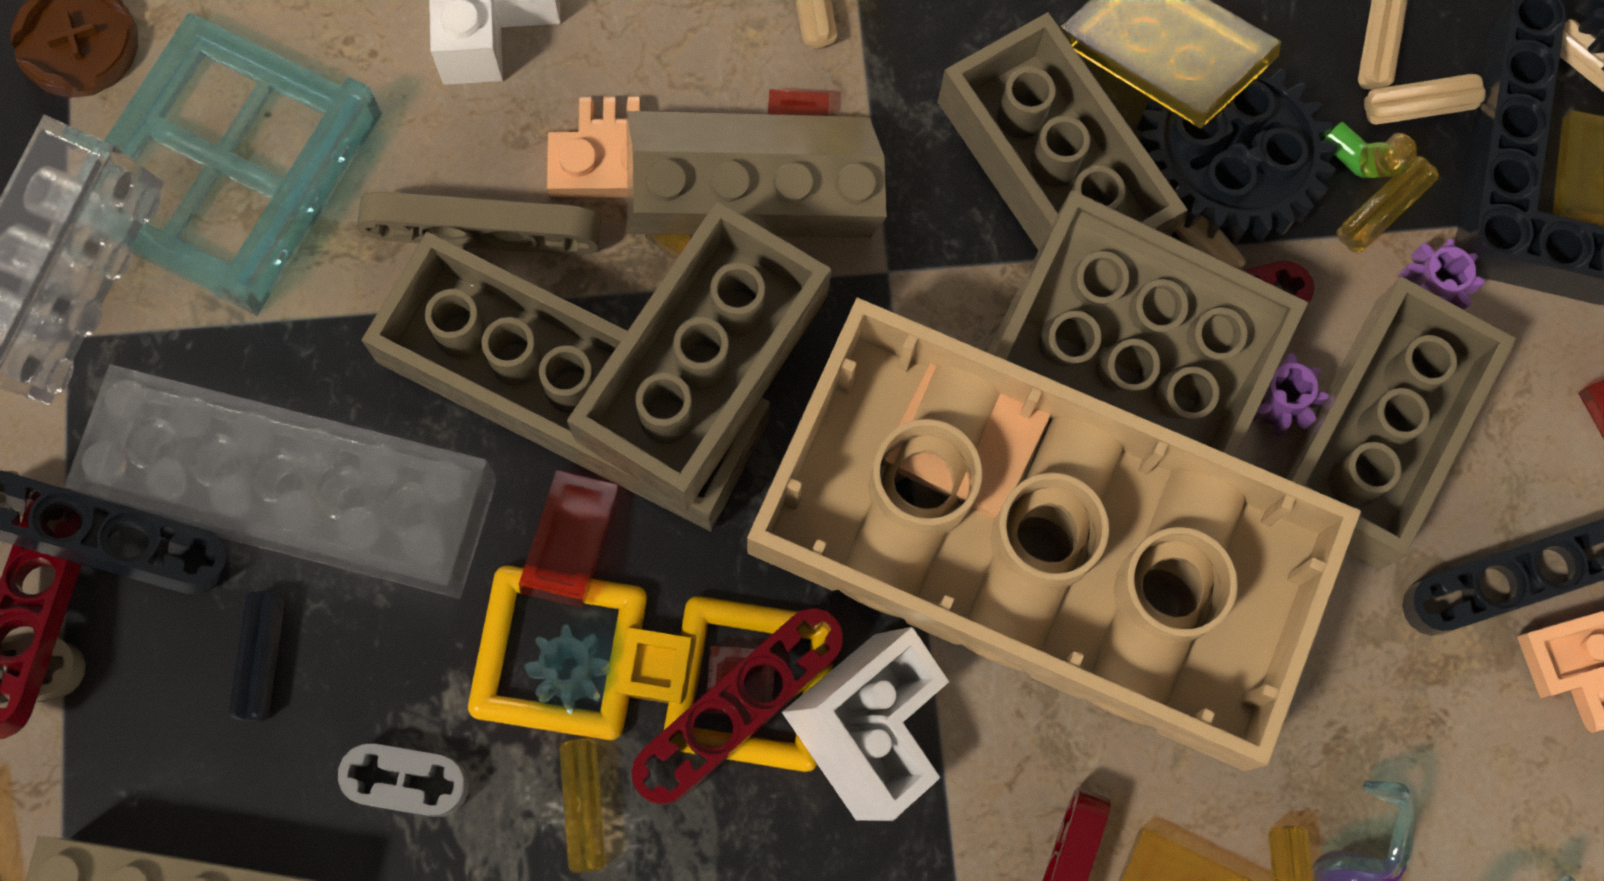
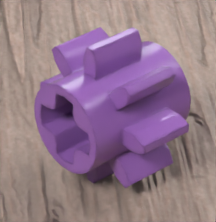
M1448 239L1436 252L1428 244H1421L1411 254L1414 263L1408 264L1398 274V279L1402 276L1463 310H1466L1472 304L1468 295L1474 294L1485 283V280L1475 276L1476 267L1474 262L1478 257L1476 253L1468 254L1464 250L1455 247L1453 239ZM1440 276L1444 282L1440 281L1438 277Z
M1290 353L1276 370L1252 422L1262 419L1266 423L1274 425L1276 436H1281L1289 428L1292 420L1301 429H1307L1317 420L1310 408L1320 407L1329 399V394L1318 390L1316 377L1321 371L1320 368L1309 369L1302 364H1298L1296 355ZM1278 386L1284 387V391L1276 388ZM1287 398L1294 400L1292 404L1287 402Z

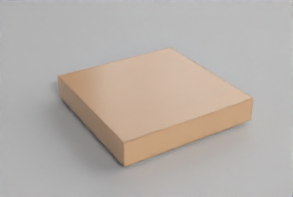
M929 364L899 426L913 421L936 368L935 365ZM1001 393L976 448L982 465V482L979 493L971 508L994 519L1008 495L1017 486L1051 416L1034 408L1029 418L1023 417L1019 414L1024 403ZM902 444L890 451L883 465L888 467L894 464ZM929 453L914 455L899 466L897 473L949 498L953 486L951 472L945 461L937 455ZM967 471L957 492L958 500L963 504L967 499L969 489Z

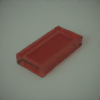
M556 470L518 584L520 594L584 608L619 496L617 484Z

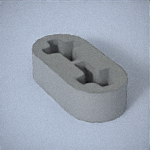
M362 744L351 749L343 757L338 768V783L341 791L350 800L371 807L429 817H446L455 813L465 803L469 793V779L465 770L456 761L438 754L379 744ZM379 756L377 761L379 768L399 773L397 784L395 786L375 783L371 788L370 794H364L365 783L355 779V772L358 767H369L372 757ZM444 767V778L454 783V789L451 795H440L437 805H429V793L409 788L411 777L433 778L437 768Z

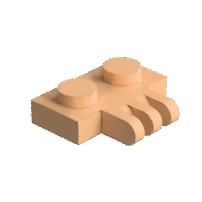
M640 96L628 97L626 113L627 111H641ZM579 97V132H548L547 191L549 198H628L626 119H617L616 97L603 98V119H593L595 108L592 97Z
M1604 611L1517 636L1540 699L1571 691L1586 729L1591 733L1604 730Z

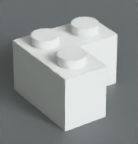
M429 0L430 52L443 85L503 81L501 27L561 24L560 0Z
M913 627L873 635L782 711L855 820L893 821L940 779V776L903 723L949 683V680Z

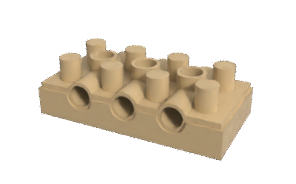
M856 298L747 537V553L829 590H840L848 597L872 609L904 618L909 625L955 645L962 644L976 654L1012 669L1028 672L1031 678L1078 699H1087L1099 708L1142 725L1152 726L1157 730L1156 733L1246 772L1268 766L1361 511L879 306ZM929 364L935 365L936 368L913 421L899 426ZM1001 393L1024 403L1019 414L1023 417L1029 418L1034 408L1051 416L1017 486L1008 495L994 519L971 508L979 493L982 482V465L976 448ZM902 444L894 464L888 467L883 465L890 451ZM921 453L935 454L945 461L951 472L953 483L949 498L942 495L943 504L937 508L923 509L913 506L903 500L896 491L895 483L903 478H907L897 473L899 466L914 455ZM967 472L969 489L967 499L963 504L959 502L957 492ZM1033 526L1042 528L1050 533L1059 544L1060 562L1048 563L1029 555L1020 545L1018 530ZM1144 578L1161 579L1171 586L1178 598V617L1165 615L1149 603L1143 591Z

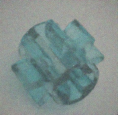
M563 625L560 637L554 638L549 642L539 636L535 639L541 651L539 662H529L524 665V669L531 678H545V681L538 686L535 695L542 704L556 695L561 698L567 713H572L575 700L586 695L596 701L600 699L594 684L596 676L609 674L610 666L607 660L590 658L596 653L600 645L595 634L587 636L581 642L573 637L569 625ZM575 658L578 667L572 668L571 679L561 680L557 671L564 668L565 659Z

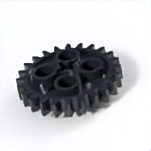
M1238 55L1231 57L1225 69H1221L1218 61L1213 56L1207 58L1201 72L1192 63H1187L1179 78L1169 74L1160 91L1154 90L1137 127L1142 132L1138 140L1188 209L1184 227L1189 229L1202 216L1208 219L1207 237L1213 239L1221 226L1228 227L1233 243L1240 241L1247 228L1250 229L1258 242L1265 239L1272 227L1279 234H1285L1295 220L1302 223L1314 206L1318 204L1328 190L1325 186L1335 172V167L1329 164L1328 161L1336 152L1337 145L1323 141L1333 126L1330 122H1314L1313 120L1322 104L1320 101L1303 104L1299 98L1306 86L1301 83L1287 89L1282 85L1286 71L1283 69L1277 71L1271 78L1264 76L1263 61L1257 59L1250 71L1242 69ZM1238 109L1246 111L1250 116L1240 112ZM1270 127H1276L1275 129H1271V130L1265 132L1266 129H1268V128H1270ZM1187 132H1193L1197 134L1201 139H1196L1190 136ZM1269 156L1280 160L1284 165L1274 162ZM1206 164L1205 167H1203V168H1201V169H1198V170L1193 169V168H1195V167H1199V166H1202V165ZM1217 179L1230 183L1234 189L1223 186Z

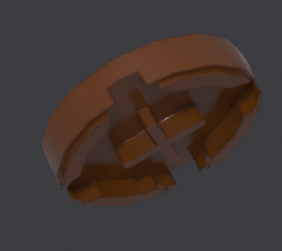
M28 0L18 10L11 27V45L15 48V59L20 69L29 80L47 93L66 98L93 96L118 82L130 69L138 50V31L135 21L122 0Z

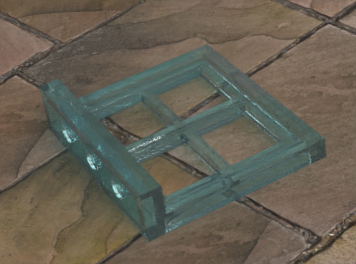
M188 12L57 212L68 222L258 316L376 125L382 112L370 87L350 77L341 86ZM204 57L257 82V85L218 145L164 120ZM273 90L324 115L285 178L233 154ZM150 140L204 165L163 231L109 205ZM219 174L271 199L230 265L179 240V237Z

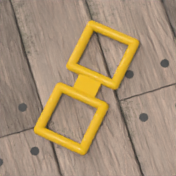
M505 565L498 568L494 574L468 701V711L473 718L611 741L618 739L623 733L629 697L668 703L664 725L665 730L695 703L708 624L773 634L799 612L704 596H694L685 605L680 636L642 630L647 594L639 586ZM517 593L619 609L600 712L497 696ZM806 625L798 629L802 639L811 640L809 651L814 650L820 656L828 652L824 645V640L829 633L827 629L820 626L817 630L812 631ZM833 664L803 690V694L833 670ZM694 727V735L697 741L709 748L721 747L732 736V733ZM680 732L670 741L680 748V752L695 754L688 746L683 733ZM797 734L795 743L752 736L727 758V760L802 772L812 771L817 766L816 761Z

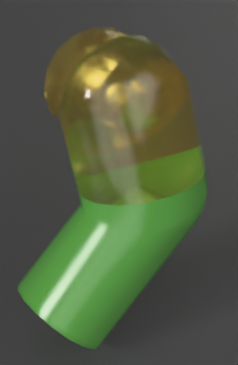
M1343 121L1323 140L1337 145V150L1333 155L1350 171L1361 178L1397 177L1408 170V163L1416 158L1418 152L1417 145L1406 134L1395 133L1387 142L1366 143Z

